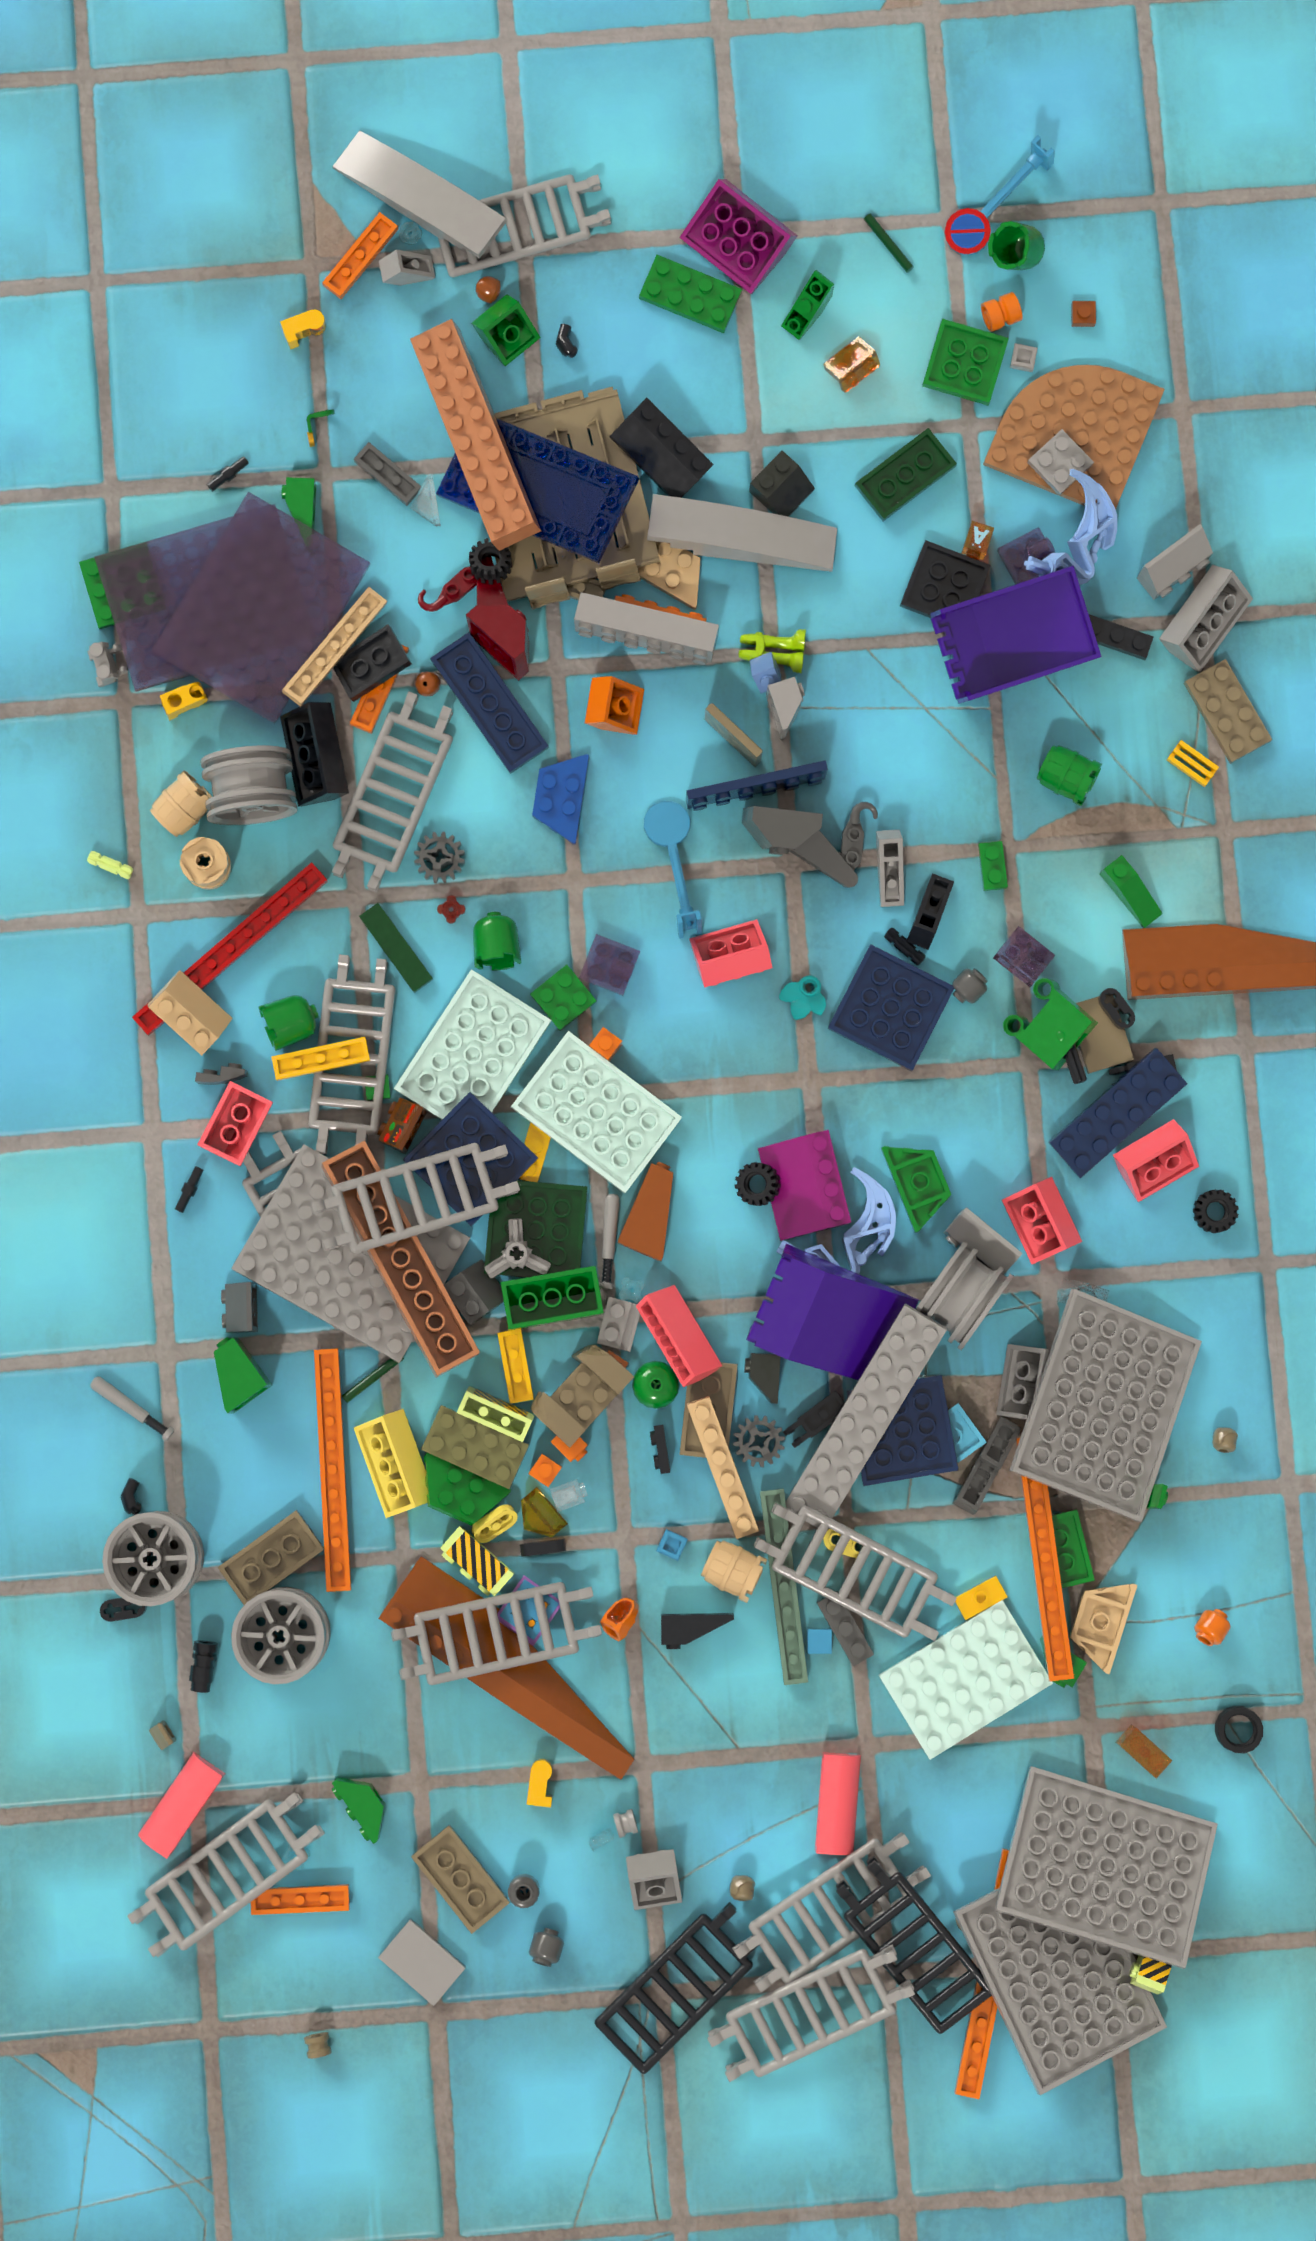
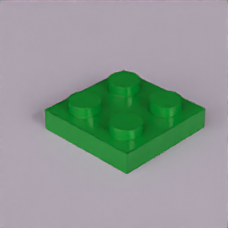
M565 965L530 993L531 997L559 1031L563 1030L597 1002L568 965Z

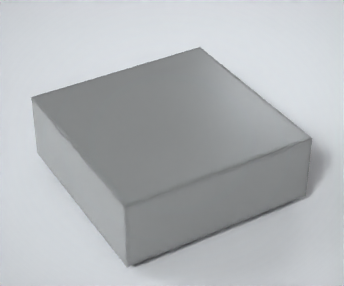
M1015 343L1010 368L1033 372L1038 348Z

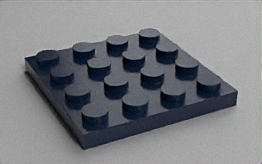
M870 944L827 1029L912 1072L954 990L953 985Z
M469 1092L403 1161L408 1163L471 1143L479 1144L481 1152L506 1145L508 1151L506 1157L485 1162L494 1189L517 1181L539 1158ZM472 1153L458 1157L473 1206L478 1207L488 1204ZM449 1160L435 1164L447 1204L457 1213L465 1211ZM426 1167L415 1170L432 1188ZM483 1215L465 1221L472 1227Z
M942 1375L916 1380L861 1470L863 1486L959 1470ZM852 1390L847 1391L848 1397L851 1394Z

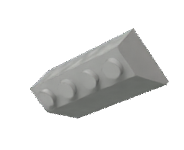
M1212 565L1159 640L1172 655L1200 673L1253 598L1232 570Z

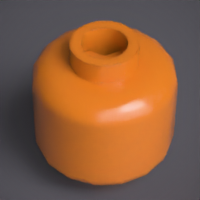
M1219 1609L1214 1611L1205 1610L1194 1626L1197 1634L1196 1638L1207 1646L1221 1644L1231 1628L1227 1620L1228 1616Z

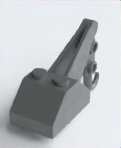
M860 802L853 807L850 819L842 832L840 854L820 831L823 814L751 806L743 808L742 824L762 849H769V854L783 855L791 852L843 887L850 888L854 887L858 882V876L854 870L860 865L862 859L864 831L859 819L860 812L863 809H869L873 813L874 819L878 818V812L876 807L869 802Z

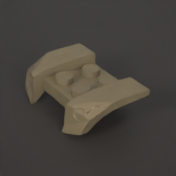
M587 1345L574 1353L571 1357L580 1363L578 1367L550 1397L545 1392L539 1391L531 1405V1410L537 1418L569 1448L634 1378L615 1358L596 1345Z

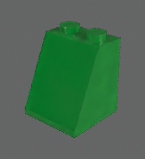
M226 1337L216 1345L218 1349L214 1351L224 1409L227 1413L234 1414L270 1388L272 1383L241 1340Z

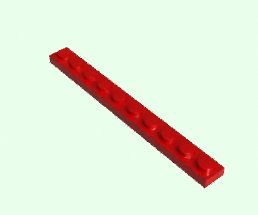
M311 862L183 973L203 990L326 884L328 880ZM147 1004L132 1016L148 1036L164 1023Z

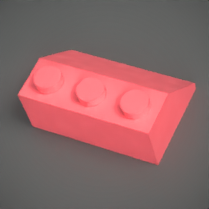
M757 919L689 939L704 988L773 968L768 945Z
M230 1081L197 1145L241 1167L273 1102Z
M1174 1119L1113 1154L1120 1174L1138 1202L1199 1167L1188 1134Z
M1052 1177L1002 1199L1031 1264H1035L1082 1242Z

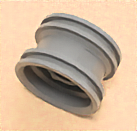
M257 745L224 749L204 756L200 761L201 767L204 769L202 771V778L211 782L213 797L205 802V807L209 810L207 820L219 825H250L276 821L294 815L298 811L297 805L294 803L296 794L294 791L287 789L285 775L293 769L292 763L289 761L291 759L290 750L279 746Z
M965 1241L955 1252L916 1308L917 1311L945 1326L950 1334L948 1342L952 1343L954 1340L960 1344L958 1346L959 1350L964 1348L1014 1277L1011 1273L1008 1277L1002 1273L1004 1268L1001 1266L998 1270L992 1271L976 1260L978 1250L975 1248L972 1252L966 1248L968 1243Z
M167 1511L136 1514L122 1521L108 1537L103 1550L102 1563L104 1574L111 1588L124 1600L139 1606L161 1605L183 1596L193 1587L203 1568L204 1550L198 1532L183 1517ZM150 1529L157 1531L155 1538L149 1537L148 1532ZM172 1540L178 1542V1548L175 1550L170 1547ZM130 1542H134L137 1545L136 1550L133 1552L127 1548ZM151 1552H153V1556H157V1561L153 1562V1565H151V1561L147 1562V1556H150ZM172 1565L179 1567L177 1574L171 1572ZM130 1567L137 1568V1574L135 1576H130L128 1574V1570ZM152 1578H157L159 1581L158 1586L155 1588L150 1586Z
M292 1587L274 1588L258 1594L249 1600L239 1611L233 1623L231 1633L234 1655L242 1669L251 1677L270 1684H287L309 1673L323 1659L331 1636L327 1613L320 1602L311 1594ZM280 1606L287 1608L286 1615L279 1614L278 1609ZM258 1617H263L266 1620L264 1626L257 1625L256 1620ZM302 1619L306 1620L308 1624L305 1629L299 1627V1621ZM283 1630V1637L286 1639L285 1641L280 1640L278 1642L276 1640L277 1635L275 1634V1631L279 1632ZM258 1641L264 1644V1648L261 1651H257L254 1647ZM299 1644H303L306 1647L303 1654L297 1651ZM277 1655H282L284 1658V1662L281 1665L275 1663Z

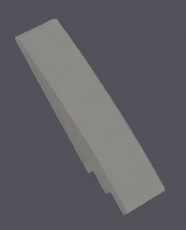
M360 130L333 165V169L445 242L447 240L461 250L464 248L479 259L507 222L504 216L476 198Z
M653 494L647 540L671 543L670 548L693 550V555L832 572L837 528L753 509Z

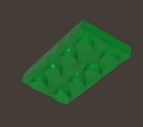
M656 255L639 294V299L725 333L741 296L742 289Z

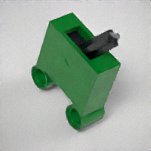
M1046 978L1039 979L1035 982L1033 991L1037 998L1048 1000L1047 1004L1031 1023L1024 1016H1008L1003 1022V1029L1006 1034L1015 1036L1052 1070H1059L1066 1062L1073 1083H1083L1087 1080L1077 1048L1098 1022L1062 992L1056 981ZM1049 983L1051 992L1045 996L1043 994V987ZM1019 1020L1021 1027L1019 1031L1015 1032L1013 1030V1023Z

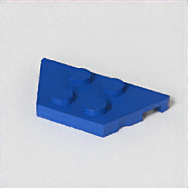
M587 754L539 769L532 817L544 823L549 829L560 834L574 845H576L589 755Z

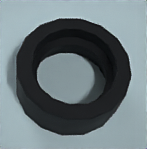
M1231 1706L1224 1709L1218 1715L1215 1722V1734L1217 1740L1224 1748L1234 1753L1244 1754L1253 1751L1260 1744L1263 1737V1725L1261 1719L1254 1711L1243 1706ZM1236 1715L1247 1717L1253 1726L1251 1738L1242 1744L1231 1742L1225 1733L1227 1721Z

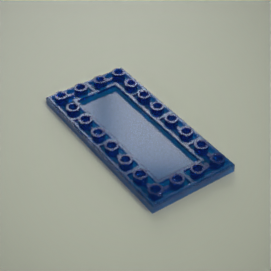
M496 418L541 529L540 532L532 536L600 563L640 478L637 475ZM455 453L436 495L479 513Z

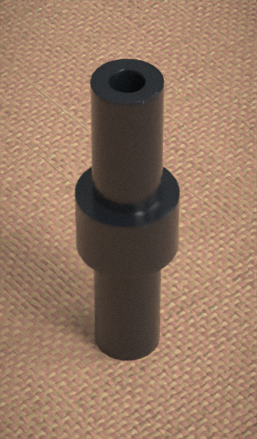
M242 456L230 467L228 465L220 470V474L207 484L208 488L213 492L226 481L230 482L236 477L235 474L249 464L247 459Z
M197 1166L194 1167L188 1182H185L181 1189L182 1194L175 1210L181 1213L184 1212L191 1196L194 1197L198 1189L196 1185L204 1171Z

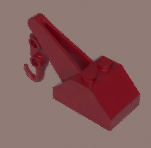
M492 557L484 558L482 564L494 566ZM465 567L443 586L438 599L434 603L428 604L424 601L423 598L426 590L423 589L419 593L418 604L425 611L434 612L445 605L459 601L477 585V606L466 614L471 636L476 643L518 681L529 672L530 641L528 636L529 630L526 625L527 619L520 610L515 611L508 605L501 583L497 584L496 580H493L491 585H489L488 580H486L485 584L481 583V579L477 581L475 576L472 575L470 567Z

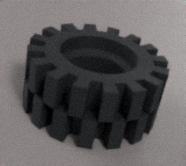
M486 538L484 539L485 543L482 544L481 541H478L477 547L473 545L471 548L472 552H469L471 573L477 581L481 579V583L485 584L486 580H488L489 585H491L493 580H496L498 584L501 582V577L505 580L507 574L511 573V552L509 547L499 551ZM494 556L499 558L500 561L494 566H485L482 564V560L486 557Z
M753 1162L750 1165L746 1164L743 1166L744 1169L738 1171L739 1176L735 1177L737 1181L735 1189H738L737 1195L742 1198L741 1200L755 1206L767 1205L768 1202H773L775 1200L774 1197L779 1194L778 1188H781V1184L778 1183L780 1177L776 1175L777 1171L764 1163ZM755 1175H761L766 1181L765 1189L758 1194L752 1192L749 1186L751 1178Z
M1214 1189L1200 1195L1198 1200L1195 1201V1208L1193 1209L1195 1217L1193 1218L1204 1231L1220 1233L1230 1229L1236 1223L1235 1220L1239 1215L1237 1214L1239 1207L1236 1206L1235 1202L1237 1201L1231 1197L1230 1193ZM1212 1202H1218L1224 1208V1216L1218 1221L1210 1219L1207 1215V1207Z

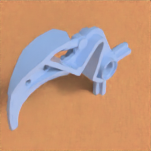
M1070 469L1069 475L1081 483L1085 494V511L1082 521L1073 538L1067 541L1073 559L1066 552L1051 553L1043 560L1029 556L1028 561L1024 562V566H1026V570L1038 574L1039 577L1074 566L1079 585L1087 583L1095 573L1094 563L1097 562L1098 557L1096 554L1099 548L1107 550L1114 545L1117 534V513L1109 495L1099 483L1081 471ZM1098 534L1097 540L1094 541L1090 551H1088V541Z
M853 1167L851 1174L864 1184L867 1201L860 1219L843 1234L842 1243L850 1271L859 1274L860 1266L866 1264L867 1258L877 1249L876 1247L881 1242L883 1243L877 1254L883 1256L895 1233L896 1213L888 1191L872 1177ZM881 1203L882 1208L879 1209L877 1207V1204ZM873 1222L878 1224L876 1228L872 1226ZM878 1234V1239L873 1244L871 1243L862 1253L855 1250L860 1238ZM782 1240L776 1252L782 1255L786 1244L793 1245ZM822 1244L805 1248L804 1250L807 1253L840 1266Z

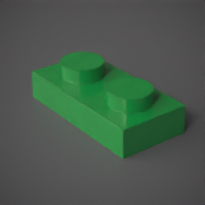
M1002 841L979 843L978 850L983 891L1007 889L1008 884Z

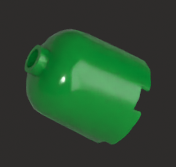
M1013 221L1003 222L995 233L990 235L988 252L999 268L1027 270L1035 267L1043 258L1045 240L1041 232L1033 226Z
M500 912L487 913L486 917L476 922L473 927L474 965L476 968L482 970L483 965L492 966V971L514 968L515 962L521 964L518 930L513 919L501 915Z
M293 995L258 1006L261 1018L264 1017L267 1026L264 1028L275 1051L312 1036L315 1032V1019L319 1017L315 1005H309L302 996Z

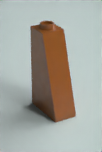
M657 1162L656 1165L651 1163L617 1242L659 1262L662 1261L664 1255L673 1172L669 1171L671 1167L661 1162Z

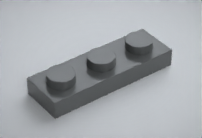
M369 442L354 458V462L406 506L422 490V486Z
M826 1597L817 1602L853 1667L874 1655L847 1608Z

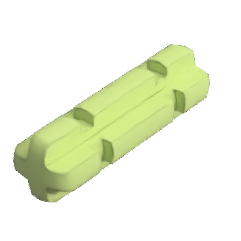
M91 851L88 856L87 862L89 864L99 865L101 869L116 875L119 874L125 879H130L132 876L133 868L129 865H122L121 862L105 855L101 856L100 853Z

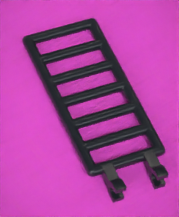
M873 1856L867 1861V1868L879 1880L881 1885L860 1901L844 1880L836 1885V1892L850 1906V1909L844 1913V1918L874 1955L892 1944L895 1948L927 1922L932 1925L937 1932L933 1937L898 1964L894 1965L891 1962L884 1964L883 1967L896 1983L900 1985L907 1981L902 1975L906 1969L941 1942L945 1941L953 1952L912 1983L915 1995L908 1997L938 2034H942L992 1995L980 1969L901 1872H896L890 1877L876 1857ZM899 1884L907 1895L864 1928L856 1916ZM914 1903L922 1914L883 1945L879 1946L871 1935ZM960 1960L968 1971L925 2003L917 1992ZM975 1979L983 1990L940 2022L932 2011Z
M731 1902L713 1919L707 1914H701L595 2019V2026L640 2073L646 2074L752 1969L753 1962L747 1956L755 1948L739 1959L732 1949L736 1944L720 1929L737 1912V1908ZM703 1926L741 1964L731 1975L694 1937ZM686 1943L723 1980V1983L714 1992L676 1954ZM668 1961L706 1998L697 2009L659 1972ZM651 1978L689 2016L679 2027L641 1988ZM633 1995L671 2033L662 2044L624 2006ZM616 2012L654 2051L644 2062L606 2023Z

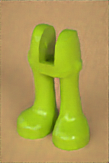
M798 629L792 637H775L763 635L762 632L741 635L740 643L756 645V649L739 650L738 657L750 661L769 653L765 651V647L793 650L797 652L792 654L772 652L777 664L789 666L795 673H802L804 653L802 652L805 649L806 629Z

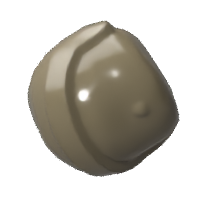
M1217 1428L1213 1433V1447L1222 1453L1234 1452L1236 1450L1238 1434L1231 1428Z
M735 1875L730 1883L731 1897L738 1901L752 1900L754 1897V1880L746 1875Z

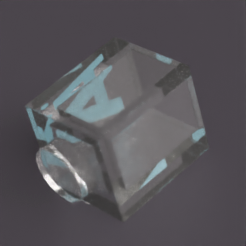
M578 1479L550 1488L557 1512L584 1503V1497L588 1496L584 1483H579Z

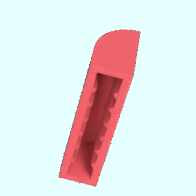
M675 1285L647 1294L636 1305L640 1315L683 1387L706 1378L723 1366Z
M193 1752L138 1833L140 1839L167 1859L226 1773Z
M822 1752L815 1852L817 1854L850 1855L854 1852L861 1755Z

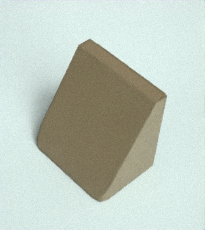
M164 1720L149 1730L161 1750L176 1741L175 1736Z

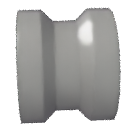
M632 1809L627 1810L624 1814H613L620 1838L625 1837L630 1832L633 1834L639 1833Z

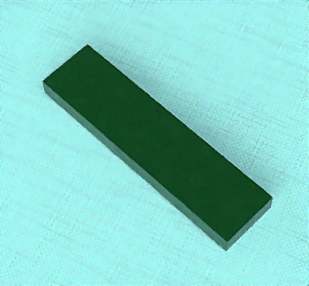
M379 903L359 916L414 993L433 980Z

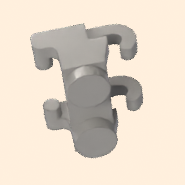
M107 642L93 643L89 646L90 648L87 652L90 661L94 660L97 669L96 681L98 687H104L117 682L116 679L119 676L128 673L127 666H121L120 670H117L113 654L122 650L120 644H114L111 649H108L109 644Z

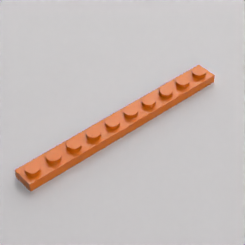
M339 1349L314 1350L326 1592L350 1591L352 1589Z
M1016 1438L1017 1446L1020 1438ZM1021 1476L1049 1681L1074 1679L1048 1486Z
M1002 1848L994 1890L1000 1888L1009 1853L1007 1849ZM977 1981L973 1997L983 1990ZM992 1996L970 2012L954 2091L956 2095L980 2099L997 2012V2006Z

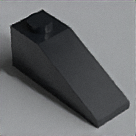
M932 873L906 942L929 950L954 881Z
M661 1614V1645H666V1649H681V1645H686L734 1620V1614Z

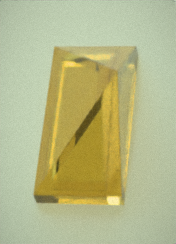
M538 1487L521 1500L524 1530L553 1537L568 1524Z

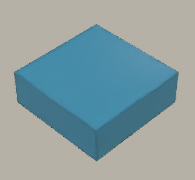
M666 1529L656 1551L678 1561L688 1538Z
M807 1629V1654H832V1629Z

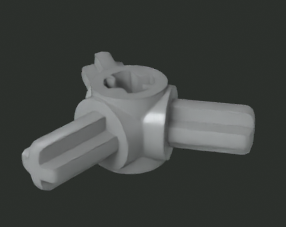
M509 1219V1242H506V1249L501 1251L503 1255L485 1266V1271L489 1277L494 1278L509 1267L512 1269L516 1267L523 1269L525 1266L542 1275L547 1274L551 1263L532 1254V1249L527 1247V1241L523 1240L522 1219ZM514 1248H519L520 1252H524L523 1257L520 1256V1260H515L514 1256H510L511 1251L514 1252Z

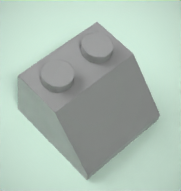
M795 677L768 685L766 699L780 740L786 738L800 710L803 696H805L801 682L797 683Z
M674 1849L626 1857L634 1910L682 1903Z

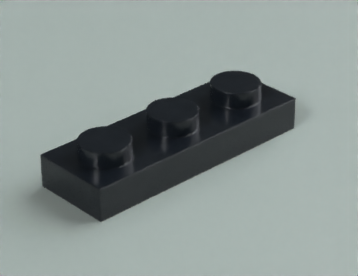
M1089 614L1099 645L1146 660L1154 636Z

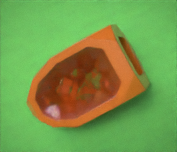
M622 1598L616 1601L600 1621L603 1630L618 1642L624 1639L636 1622L638 1604L630 1598Z

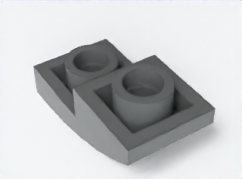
M228 1063V1067L221 1066L220 1075H217L218 1071L203 1069V1073L196 1072L195 1082L204 1085L226 1084L230 1081L235 1082L247 1077L248 1071L242 1069L243 1065Z

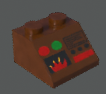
M399 1098L398 1102L393 1101L388 1111V1114L391 1115L388 1122H383L378 1130L379 1141L406 1155L427 1113L424 1107L403 1098Z

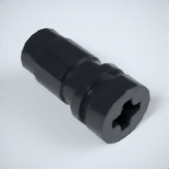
M196 1640L193 1646L195 1652L192 1654L194 1664L191 1665L189 1681H191L190 1690L208 1693L212 1683L213 1662L217 1658L215 1653L218 1650V1643Z

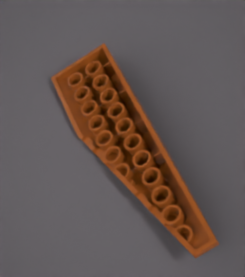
M1220 924L1122 930L1127 1000L1316 989V942Z
M421 1556L378 1619L393 1629L415 1626L414 1615L416 1613L484 1598ZM487 1609L474 1610L472 1613L483 1664L498 1661ZM463 1613L448 1616L459 1669L472 1667L474 1664ZM439 1618L424 1621L431 1654L449 1666ZM500 1623L507 1659L521 1656L517 1634ZM418 1636L408 1638L420 1646ZM529 1643L530 1652H538V1650ZM546 1660L467 1678L620 1780L635 1760Z

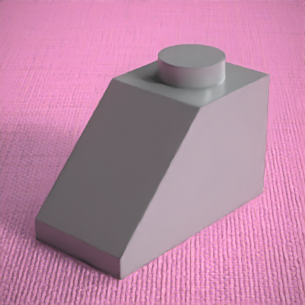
M395 250L379 260L383 283L401 286L435 278L432 258L429 255Z

